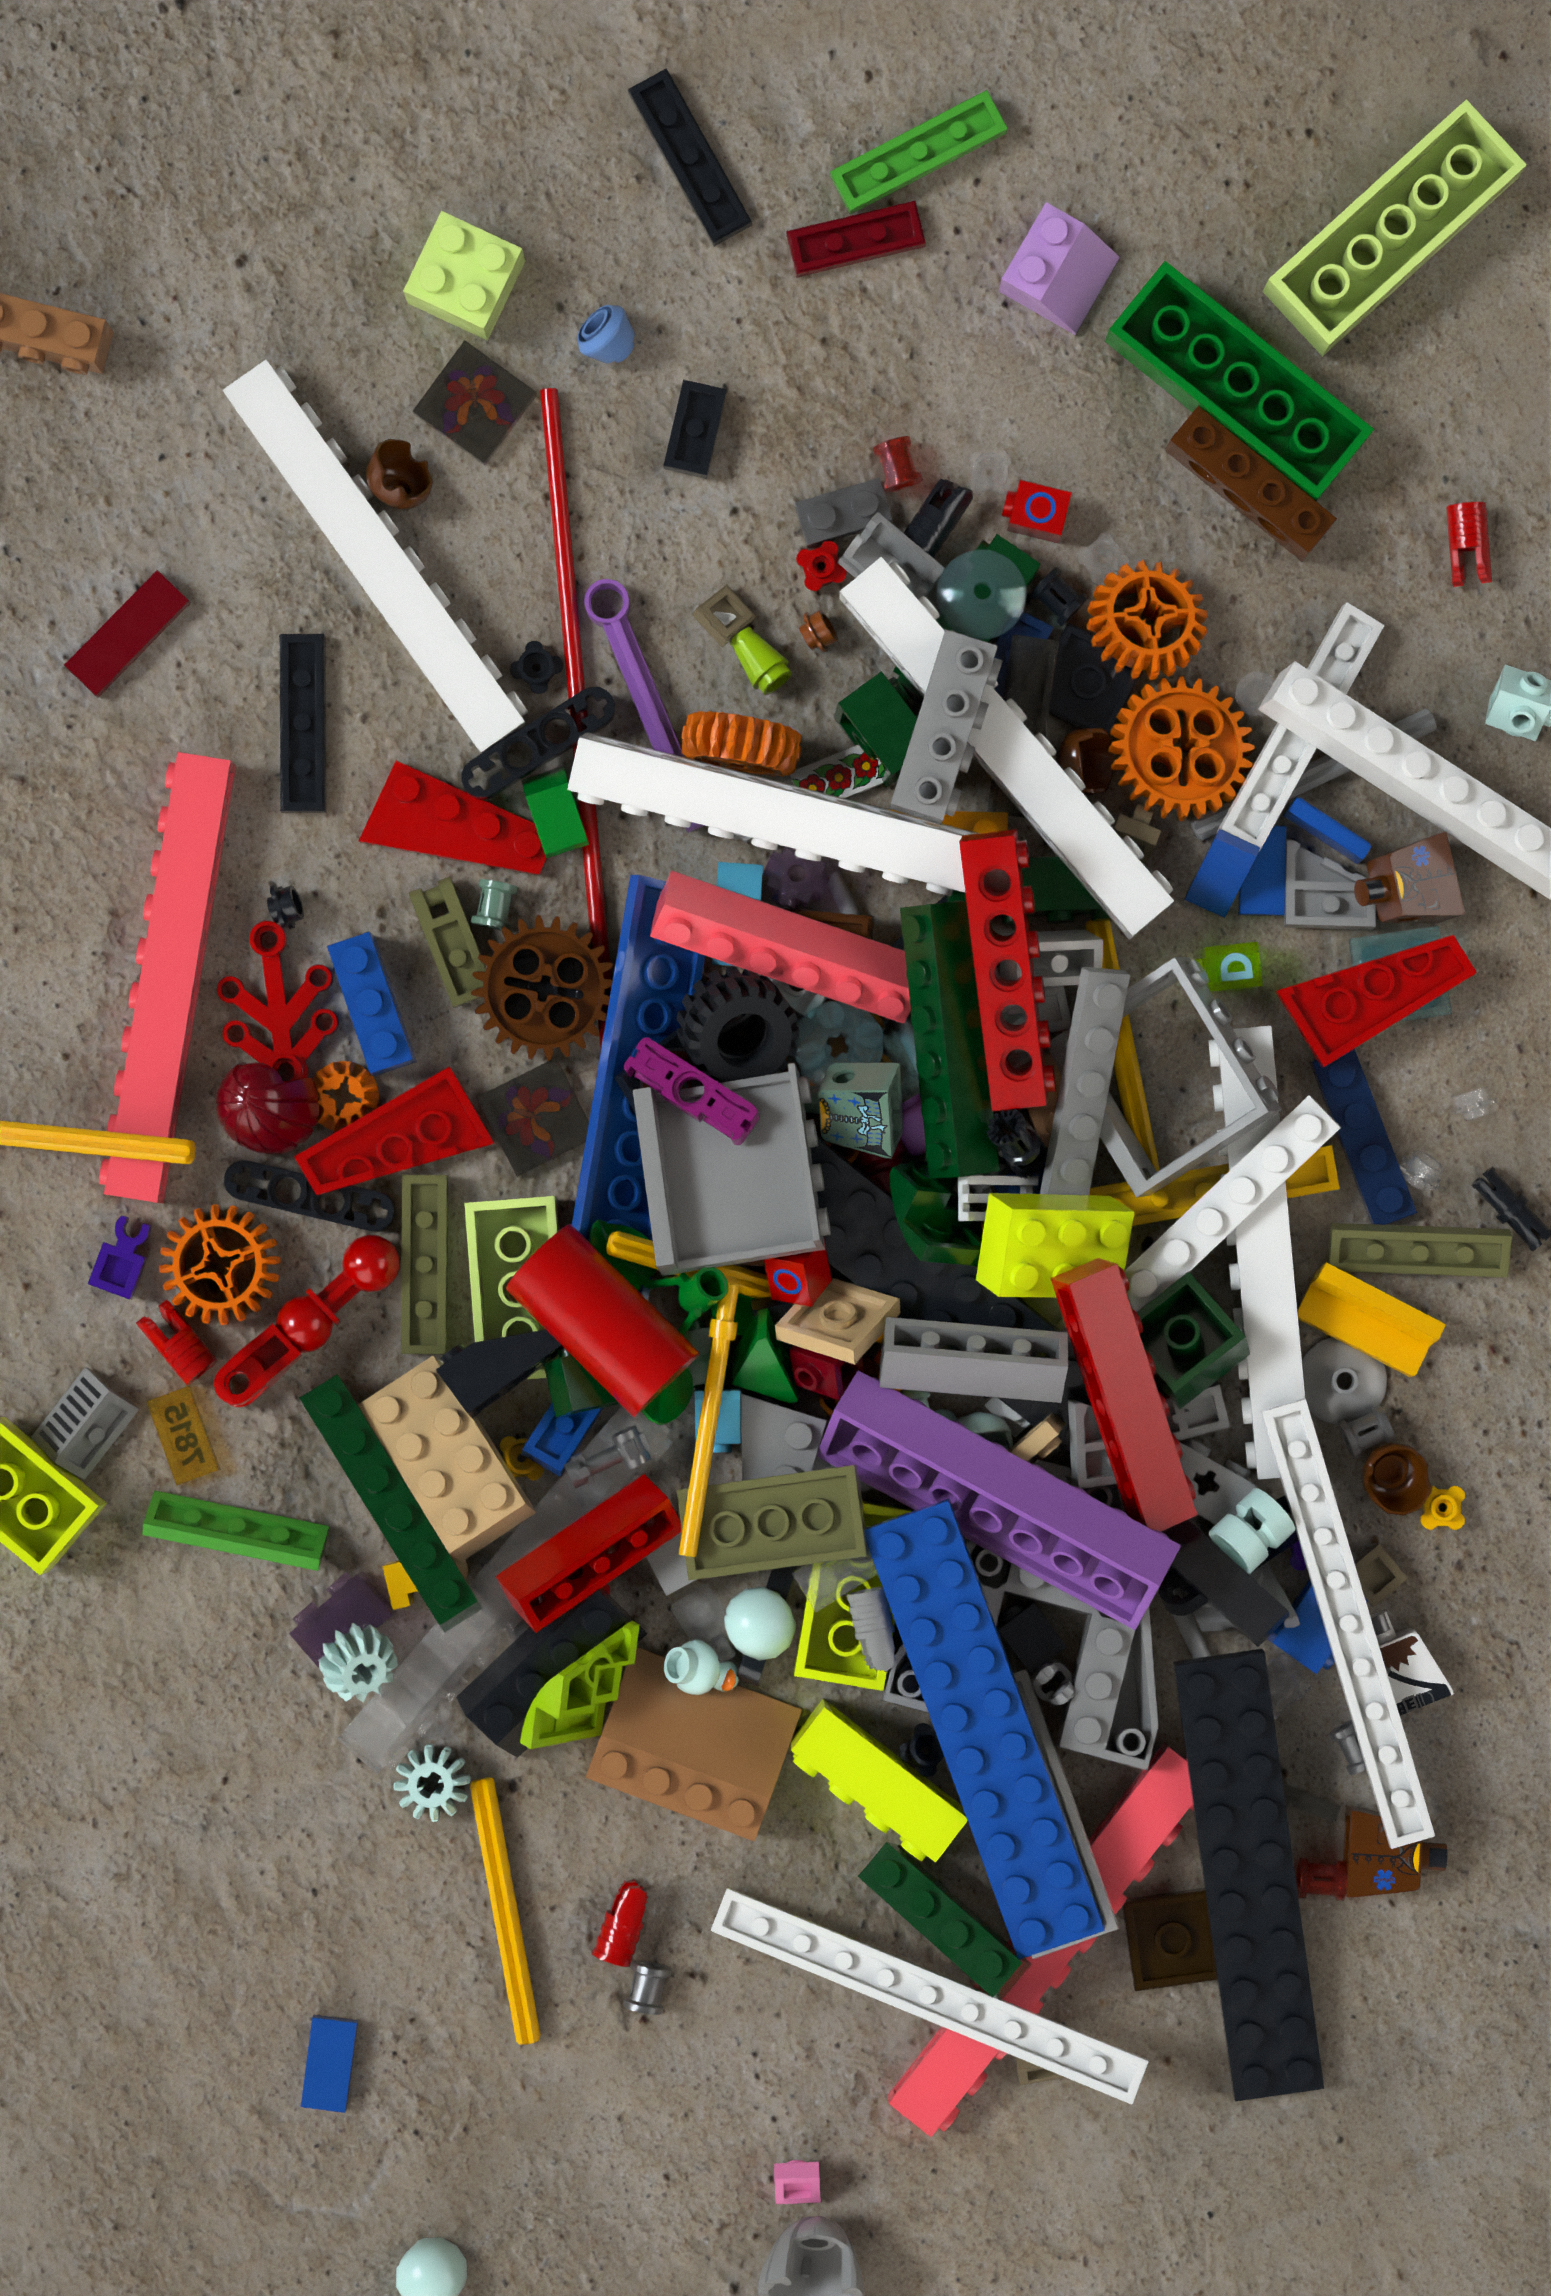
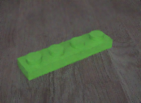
M985 90L830 171V178L851 215L1007 134L1008 128L989 92Z
M154 1490L143 1522L142 1535L319 1571L329 1536V1526Z

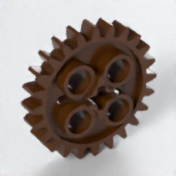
M536 915L534 928L530 929L522 918L518 919V933L513 934L505 926L502 927L505 941L500 944L496 940L489 939L488 943L494 951L493 955H478V959L487 967L486 971H474L472 973L474 978L483 981V987L472 990L471 995L484 997L485 1003L475 1009V1013H489L490 1018L483 1025V1029L488 1030L497 1026L500 1031L495 1042L499 1044L508 1037L512 1039V1054H515L524 1045L527 1046L528 1059L530 1060L534 1058L538 1048L544 1049L547 1061L552 1059L553 1048L556 1047L561 1049L565 1057H569V1043L574 1041L579 1047L584 1049L586 1044L582 1035L586 1031L596 1037L600 1035L593 1023L596 1019L606 1021L607 1014L601 1008L602 1004L609 1005L610 996L604 993L606 988L612 987L613 979L604 978L603 973L612 968L613 964L612 962L599 963L597 958L605 950L604 946L601 945L590 949L588 944L593 934L588 932L580 938L576 937L577 923L574 921L564 931L560 929L559 916L554 917L550 927H544L541 915ZM531 949L538 955L539 965L534 972L522 974L514 968L513 958L519 950ZM567 957L578 959L583 966V973L575 982L562 981L557 974L559 963ZM542 975L550 976L551 985L581 990L583 997L577 999L548 993L546 1000H540L536 990L506 985L504 979L506 977H514L531 982H540ZM522 993L529 998L531 1008L525 1016L514 1018L506 1012L504 1003L511 994ZM560 1001H565L574 1008V1018L566 1026L554 1025L549 1019L551 1006Z

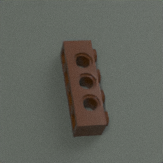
M1197 406L1170 439L1165 449L1169 455L1301 562L1304 561L1337 520L1335 516L1199 406Z

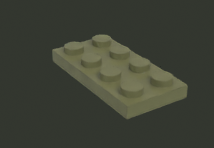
M857 1465L708 1485L697 1556H685L688 1581L869 1556V1548L864 1531L866 1526ZM689 1488L677 1490L681 1528H683Z

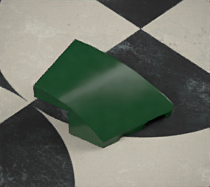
M914 1158L909 1160L908 1164L901 1163L893 1166L889 1177L895 1215L903 1237L916 1257L923 1262L978 1266L982 1239L970 1228L973 1221H958V1194L953 1190L958 1177L929 1179L927 1159L922 1162ZM970 1206V1212H976V1211Z

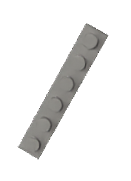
M1092 967L1081 968L1040 1194L1089 1195L1130 974L1123 970Z

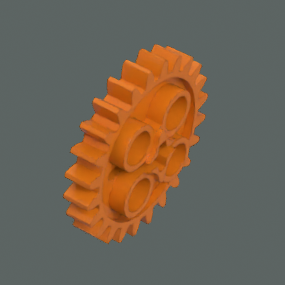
M1179 676L1174 687L1171 688L1167 679L1162 678L1157 684V692L1152 686L1146 684L1141 690L1142 698L1133 694L1127 701L1130 710L1121 708L1116 717L1122 724H1115L1110 734L1120 740L1112 742L1108 752L1121 755V757L1113 762L1111 769L1125 771V775L1121 778L1118 785L1126 786L1132 784L1135 787L1129 798L1131 801L1142 795L1147 798L1144 806L1145 811L1148 812L1155 804L1161 806V818L1165 819L1172 809H1176L1179 821H1184L1188 816L1189 810L1192 809L1195 817L1199 820L1206 814V805L1212 812L1216 813L1223 806L1221 799L1230 803L1236 796L1233 788L1241 789L1246 778L1240 773H1248L1253 767V763L1243 757L1250 755L1255 749V745L1244 743L1242 740L1248 737L1252 729L1251 727H1238L1237 723L1245 713L1244 711H1237L1231 714L1228 708L1232 704L1233 698L1228 697L1222 702L1217 700L1218 686H1214L1208 693L1202 692V679L1198 678L1192 688H1187L1184 676ZM1178 711H1181L1184 714L1181 747L1183 750L1189 751L1185 758L1182 760L1184 782L1186 783V786H1181L1179 784L1182 750L1180 747H1174L1178 739L1181 737L1179 715L1177 714ZM1159 719L1163 721L1168 728V734H1158L1153 731L1149 720ZM1202 720L1208 723L1211 727L1212 735H1202L1197 732L1193 721ZM1151 762H1161L1166 765L1170 776L1166 778L1157 776L1151 769ZM1195 763L1208 765L1213 772V778L1201 777L1196 772Z

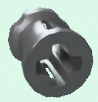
M1379 1404L1372 1407L1371 1413L1349 1423L1345 1420L1338 1422L1342 1438L1354 1459L1361 1457V1451L1383 1441L1388 1443L1396 1441L1391 1424ZM1372 1427H1375L1376 1429L1365 1435L1358 1436V1433H1361Z
M1349 1720L1333 1729L1328 1735L1332 1741H1337L1349 1763L1346 1769L1350 1775H1354L1366 1770L1353 1722Z
M632 1961L631 1969L634 1971L630 1995L624 1999L623 2006L639 2013L650 2015L663 2014L664 2007L660 2004L665 1978L670 1977L672 1969L654 1962Z

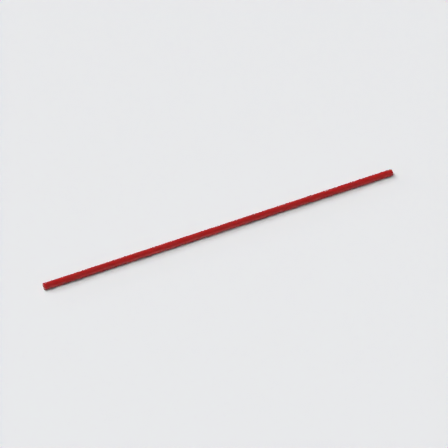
M546 388L540 390L567 690L568 699L585 689L558 389ZM572 707L569 709L570 716L574 719L578 732H582L586 727L582 724L581 720L588 716L587 709L577 716L575 708ZM577 745L573 747V755H574V758H575V753H576ZM578 799L579 815L589 845L582 847L589 930L593 934L591 949L603 945L605 950L597 960L599 963L610 962L596 804H590ZM611 968L603 973L604 978L612 979ZM612 987L606 988L604 994L610 996ZM602 1004L601 1010L607 1014L609 1005ZM598 1020L601 1050L606 1021Z

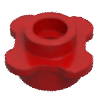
M825 541L819 548L811 551L802 549L798 552L796 562L799 566L803 567L806 577L804 584L808 590L816 592L822 586H827L832 582L838 584L845 580L847 571L837 563L839 561L837 557L839 549L834 542ZM823 562L826 568L819 570L817 564Z

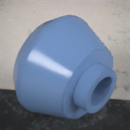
M605 305L593 312L578 332L579 351L585 356L606 364L614 361L618 363L626 359L634 348L633 339L635 332L625 310L621 306Z

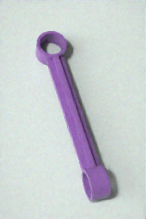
M598 580L588 588L585 594V608L590 620L604 629L652 748L685 757L682 754V748L628 620L630 612L628 593L623 585L615 580ZM605 589L614 590L623 598L621 611L613 618L608 619L598 617L591 610L593 596L600 590ZM691 822V826L685 828L687 833L705 825Z

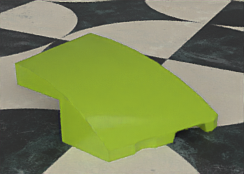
M634 1621L627 1623L550 1679L532 1701L524 1721L520 1743L530 1749L601 1736L606 1702L618 1700L622 1666L635 1664L640 1624Z

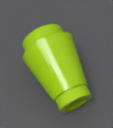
M751 627L741 630L730 641V645L733 647L753 688L760 689L764 695L776 691L791 677L792 672L787 667L789 661L755 633Z

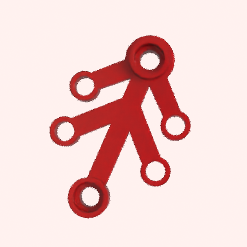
M262 921L252 928L249 942L252 949L262 956L268 1007L247 992L243 982L233 976L224 977L219 981L217 994L222 1001L235 1004L272 1033L274 1051L252 1037L250 1028L238 1020L228 1022L223 1028L222 1036L229 1046L241 1048L257 1062L267 1064L277 1070L278 1074L282 1065L291 1064L294 1068V1076L292 1079L283 1082L308 1078L309 1070L306 1061L325 1036H330L337 1031L339 1027L338 1016L329 1009L317 1010L312 1015L310 1029L293 1049L290 1030L318 993L327 991L332 986L333 974L324 965L317 964L311 966L305 974L304 983L286 1004L280 953L286 947L287 936L284 929L277 923ZM267 932H273L277 936V943L272 948H265L262 945V937ZM317 970H323L327 974L326 983L320 987L314 986L311 981L312 974ZM228 982H235L239 987V992L234 998H226L223 993V988ZM323 1014H329L333 1019L332 1027L326 1031L320 1030L317 1026V1020ZM234 1026H241L244 1030V1038L240 1042H232L229 1038V1031Z

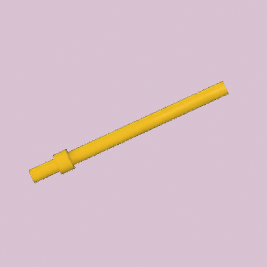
M728 1284L726 1296L718 1302L716 1319L711 1318L708 1337L713 1339L679 1555L697 1556L731 1340L735 1341L738 1323L734 1322L739 1286Z

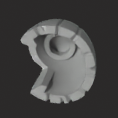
M809 2216L790 2225L776 2240L762 2267L757 2293L758 2296H864L865 2288L857 2256L844 2229L836 2222L825 2217Z

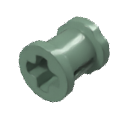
M479 879L478 886L482 891L477 915L472 916L471 923L496 930H502L501 928L505 926L510 930L511 924L507 920L512 895L518 893V887L503 882Z

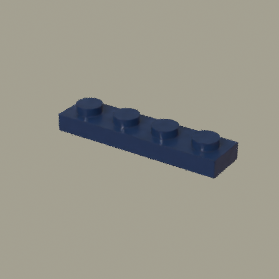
M1355 1048L1323 1068L1317 1060L1309 1062L1329 1115L1341 1126L1336 1133L1371 1224L1386 1225L1417 1213Z

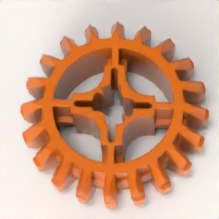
M1143 559L1137 563L1135 572L1126 563L1120 567L1118 575L1113 572L1106 575L1104 579L1105 586L1098 585L1093 593L1096 600L1091 601L1087 612L1093 616L1087 622V630L1096 632L1091 640L1092 647L1105 646L1101 654L1102 661L1110 660L1112 657L1117 660L1114 668L1116 673L1121 672L1125 666L1132 668V679L1138 678L1142 670H1146L1150 681L1157 678L1160 670L1169 677L1176 671V665L1182 669L1185 668L1191 661L1189 655L1194 656L1199 652L1201 643L1198 640H1203L1207 633L1206 627L1201 624L1207 618V610L1197 608L1203 601L1202 594H1189L1193 586L1192 579L1185 580L1183 583L1177 580L1180 573L1178 568L1173 569L1169 575L1163 573L1162 561L1155 564L1151 571L1148 570L1147 564ZM1136 593L1137 598L1133 604L1134 607L1125 608L1123 612L1114 613L1116 601L1128 594ZM1157 596L1165 600L1168 604H1164L1163 602H1161L1157 598ZM1142 612L1143 616L1149 617L1148 622L1151 620L1154 621V625L1152 628L1151 625H1147L1145 623L1146 619H1144L1143 621L1140 619ZM1171 628H1180V636L1177 641L1169 646L1158 648L1157 643L1161 638V634L1169 633ZM1124 636H1129V637L1133 638V639L1137 642L1138 645H1136V644L1130 642V641H1129L1126 637H1124Z
M698 711L689 714L686 725L683 726L681 736V751L687 758L760 776L783 777L795 773L802 748L800 746L801 734L789 726L754 718L753 716L748 717L724 712Z
M213 1204L210 1210L211 1219L207 1218L202 1208H197L194 1210L197 1224L193 1225L186 1217L179 1219L178 1222L185 1231L183 1236L175 1231L168 1232L167 1237L178 1244L176 1249L169 1247L161 1248L160 1254L173 1257V1264L160 1265L159 1272H173L175 1279L166 1281L163 1284V1288L168 1291L179 1287L181 1292L174 1296L172 1303L175 1306H179L188 1299L190 1304L186 1309V1316L194 1317L201 1307L203 1308V1323L210 1324L215 1311H218L220 1324L228 1325L230 1322V1310H233L238 1321H244L247 1319V1313L244 1309L245 1304L254 1312H259L262 1309L260 1302L255 1298L257 1294L268 1299L272 1298L274 1293L271 1289L263 1286L265 1280L279 1282V1274L267 1271L268 1264H280L281 1257H267L266 1250L276 1247L278 1243L276 1239L261 1241L260 1237L269 1229L265 1223L258 1225L254 1230L250 1228L254 1222L255 1214L247 1212L239 1222L237 1221L239 1207L231 1205L227 1211L226 1218H223L221 1206ZM227 1227L233 1229L245 1237L250 1245L230 1251L223 1246L220 1238L216 1237L213 1228ZM201 1235L203 1240L201 1244L204 1250L203 1259L198 1265L192 1267L191 1270L186 1271L185 1264L188 1250L194 1240ZM216 1252L220 1257L235 1258L240 1256L238 1259L230 1261L231 1266L226 1268L229 1272L225 1277H223L221 1272L201 1273L203 1270L210 1268V1262H216L212 1259ZM255 1258L254 1277L248 1288L240 1295L237 1288L239 1287L236 1277L237 1271L241 1265ZM205 1279H212L218 1284L220 1290L224 1291L227 1302L208 1300L196 1292L191 1284Z

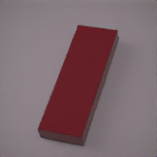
M916 201L786 231L796 278L926 246Z
M156 570L64 666L99 698L191 602Z

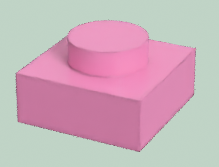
M792 2160L787 2163L774 2164L776 2204L821 2203L819 2162Z

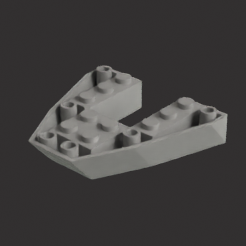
M1039 1459L1034 1463L1044 1468L1052 1476L1072 1486L1071 1468ZM1117 1484L1083 1488L1089 1496L1111 1508H1117L1126 1513ZM969 1540L966 1545L995 1625L1004 1594L1087 1615L1072 1673L1074 1693L1064 1705L1055 1747L1141 1770H1148L1158 1729L1149 1606L1136 1630H1133ZM902 1644L895 1654V1660L897 1661L894 1663L895 1666L890 1669L880 1701L928 1713L904 1644Z

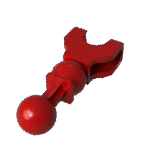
M378 1235L361 1236L351 1242L343 1255V1271L317 1295L309 1288L305 1291L308 1296L294 1297L286 1302L278 1312L276 1326L272 1323L219 1369L214 1379L215 1391L219 1398L236 1408L247 1407L273 1386L302 1357L301 1353L313 1352L324 1346L331 1336L333 1323L336 1326L341 1323L335 1316L339 1310L361 1290L365 1292L380 1291L388 1287L395 1280L400 1268V1259L394 1245ZM238 1374H245L249 1379L247 1389L241 1394H232L230 1381Z

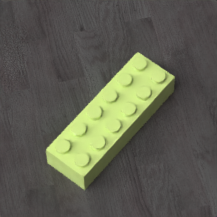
M1466 99L1268 279L1262 292L1323 357L1519 178L1527 164Z

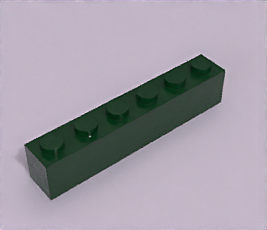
M965 900L900 908L901 930L904 941L906 976L909 987L911 1022L914 1033L916 1068L919 1079L929 1179L963 1177L1000 1171L997 1145L993 1144L987 1135V1131L990 1130L988 1128V1124L990 1125L989 1120L991 1118L994 1119V1113L991 1106L967 902Z
M336 1374L299 1397L443 1632L449 1631L482 1610L481 1604L339 1375Z

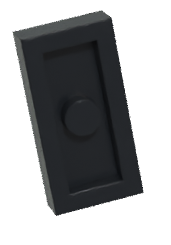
M683 379L663 465L664 469L707 479L727 389Z

